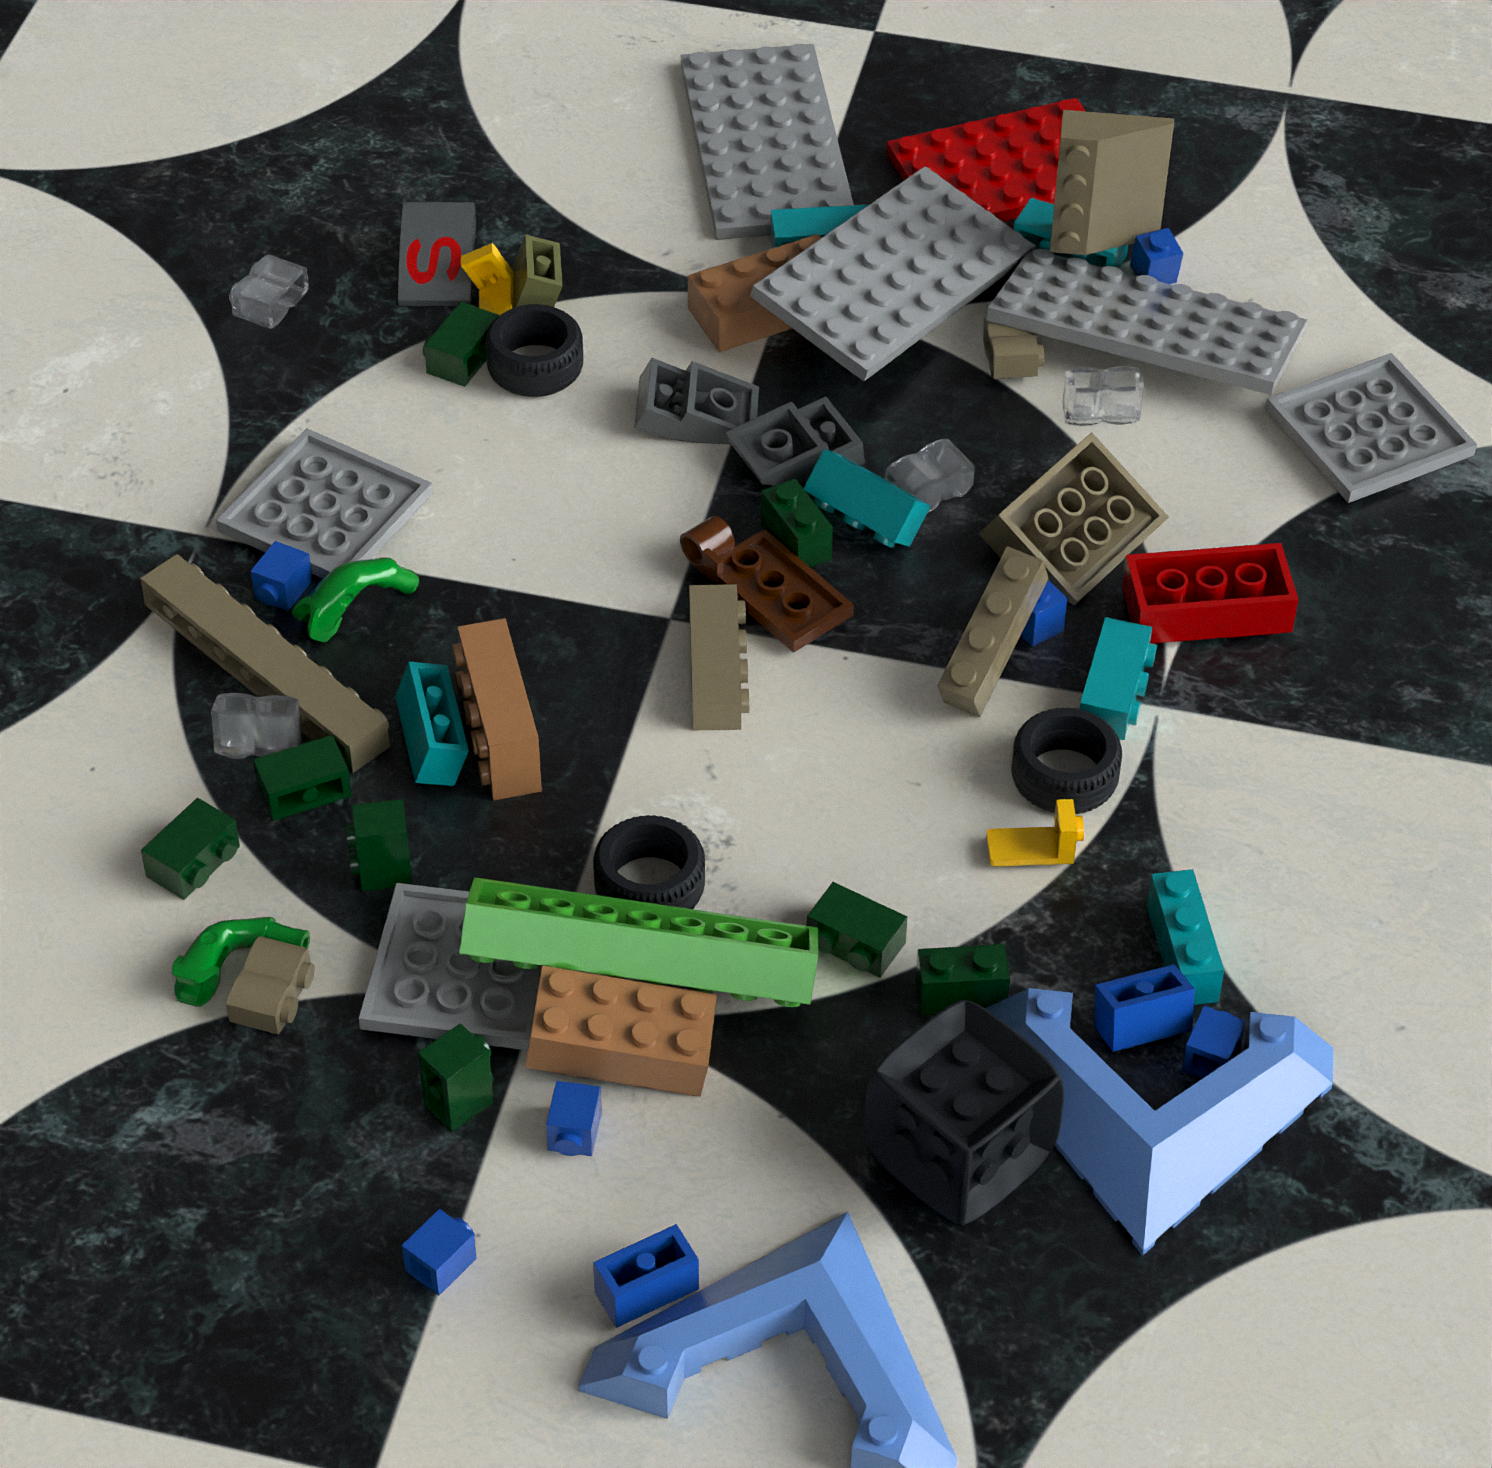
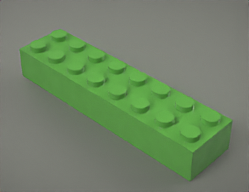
M474 877L465 907L459 954L469 955L470 959L483 963L494 962L495 959L513 961L515 966L524 969H536L539 965L622 979L644 980L646 983L670 986V984L686 986L688 990L711 994L713 991L731 993L732 997L744 1001H753L757 997L774 999V1002L781 1006L798 1007L800 1003L811 1004L818 961V927Z

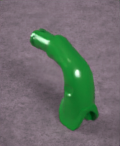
M388 557L347 562L334 568L326 575L309 596L304 597L294 606L291 614L299 621L308 623L307 631L310 638L320 642H327L338 631L342 621L341 616L364 588L367 586H377L384 589L390 587L409 595L418 587L419 577L417 574H414V571L399 566L395 560Z
M272 917L223 920L209 925L196 937L185 955H179L172 965V974L176 978L174 992L177 1001L196 1007L205 1005L216 993L220 983V969L225 959L237 948H251L259 936L308 948L310 944L309 931L281 925Z

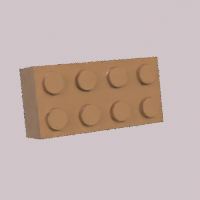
M818 234L687 275L688 309L719 352L793 329L751 298L750 295L755 284L820 240L821 238Z
M506 618L458 626L459 643L452 644L455 666L456 668H461V671L454 672L458 695H463L467 699L462 701L466 725L471 724V727L475 729L470 731V740L473 754L479 755V758H482L481 761L477 762L481 784H489L493 800L542 792L539 738Z
M542 965L525 1068L700 1097L709 1066L717 994Z

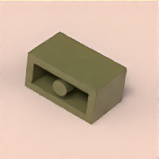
M525 234L512 267L514 271V308L529 304L554 307L562 289L560 243Z

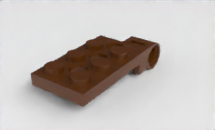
M712 516L680 536L681 548L690 563L715 585L737 584V600H745L746 612L793 653L854 616L853 603L766 529L735 546L733 534L727 523L718 516ZM742 560H752L756 563L746 566L739 562ZM768 582L771 584L780 583L781 585L778 587H767L764 584ZM794 604L798 606L806 605L807 607L797 610L789 606Z

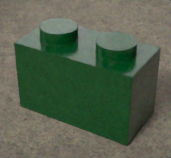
M460 302L451 314L449 313L445 316L442 325L433 336H429L424 343L423 356H425L426 373L465 387L487 361L486 334L491 323L500 315Z
M796 478L761 491V525L810 568L832 560L833 526Z
M332 735L253 759L257 787L272 821L352 796L349 771Z
M197 797L141 849L146 877L185 900L196 888H201L207 882L209 876L222 863L229 861L236 854L240 847L236 820Z
M403 799L352 805L354 822L345 823L348 848H357L349 850L351 875L360 874L362 891L395 888L396 883L413 885Z
M832 882L807 915L806 926L818 927V951L829 953L850 963L851 966L859 971H867L881 978L906 943L908 917L840 884Z
M1005 944L918 949L915 982L920 1015H936L941 1010L961 1000H968L983 1008H987L1008 998L1010 975Z
M461 1023L418 1052L424 1106L451 1132L494 1103L492 1091L494 1078L490 1067L491 1049L482 1036L471 1034Z

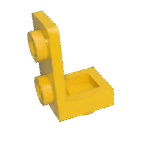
M491 243L462 255L461 267L479 289V308L498 315L514 308V271L495 245Z
M1073 799L1056 800L1053 827L988 829L986 838L990 865L1074 864L1077 841L1084 840V822L1082 816L1075 815Z

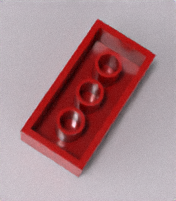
M1281 543L1128 554L1125 557L1122 591L1130 622L1152 627L1150 643L1293 632L1299 599Z

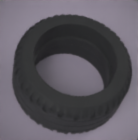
M541 304L518 306L502 313L488 328L485 339L488 371L496 384L511 393L528 397L551 395L567 388L581 373L584 361L581 329L572 316L558 308ZM529 345H545L556 349L551 353L540 356H525L513 352L518 348Z
M1054 708L1037 713L1021 726L1014 740L1011 771L1015 786L1027 801L1045 811L1055 813L1056 800L1073 799L1075 814L1096 809L1112 796L1118 785L1122 762L1120 739L1115 730L1105 720L1088 711L1076 708ZM1052 750H1072L1086 755L1096 765L1080 772H1062L1046 766L1037 757Z
M656 815L632 817L608 829V832L604 833L596 846L593 857L594 888L598 896L694 909L698 904L705 886V854L695 833L688 829L687 826L682 825L681 822ZM646 857L670 861L681 869L673 878L656 884L636 883L624 878L617 872L625 864Z

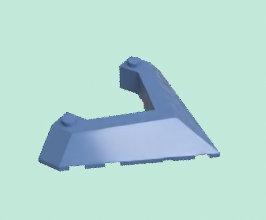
M1028 988L985 1008L1032 1044L1058 1071L1064 1087V1104L1059 1136L1055 1147L1081 1179L1085 1178L1093 1188L1094 1196L1114 1221L1117 1222L1119 1220L1133 1237L1132 1243L1142 1256L1155 1245L1158 1237L1170 1227L1175 1228L1200 1205L1201 1199L1209 1192L1213 1194L1262 1151L1263 1145L1277 1132L1281 1134L1303 1114L1304 1108L1317 1097H1323L1332 1089L1333 1047L1294 1016L1250 1012L1244 1041V1051L1154 1111L1070 1029L1073 993Z
M848 1212L596 1346L578 1385V1391L668 1419L684 1379L700 1373L701 1367L724 1357L729 1361L761 1347L762 1341L785 1332L788 1336L805 1329L811 1342L816 1343L824 1357L826 1368L842 1396H846L856 1413L859 1428L852 1444L851 1468H955L957 1464L956 1454Z

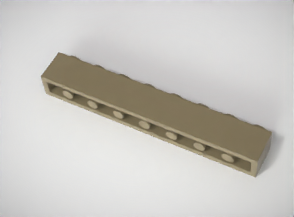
M176 554L140 578L145 606L308 738L317 740L332 735L350 772H356L390 748L389 722L379 709H372L361 700L354 689L343 686L326 667H319L309 659L301 647L290 644L273 625H266L256 617L248 605H241L229 595L224 586L219 583L215 584L208 579L196 564H190Z

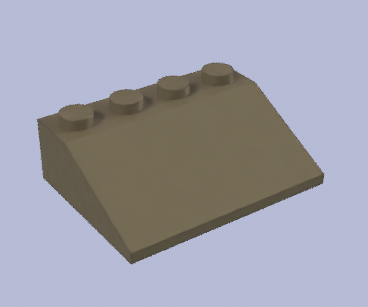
M1063 110L1050 252L1088 255L1134 244L1137 235L1161 229L1174 118Z
M1091 432L978 534L1000 558L1008 546L1043 560L1048 580L1067 597L1069 603L1075 605L1124 560L1126 555L1138 547L1169 517Z

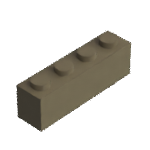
M1008 546L1006 547L937 685L944 703L978 717L981 716L1049 579L1043 560Z
M737 584L689 585L693 731L741 730V713H749V689H741V683H748V659H740V653H747L746 629H739L738 625L746 624L745 600H737Z

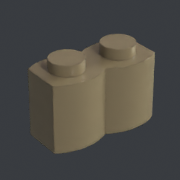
M984 318L983 344L992 378L1038 376V367L1044 366L1045 359L1043 344H1039V334L989 322Z
M259 936L249 951L243 970L237 976L226 1002L229 1021L274 1034H279L286 1023H292L298 1010L297 997L303 988L308 989L314 977L315 966L310 962L308 948Z

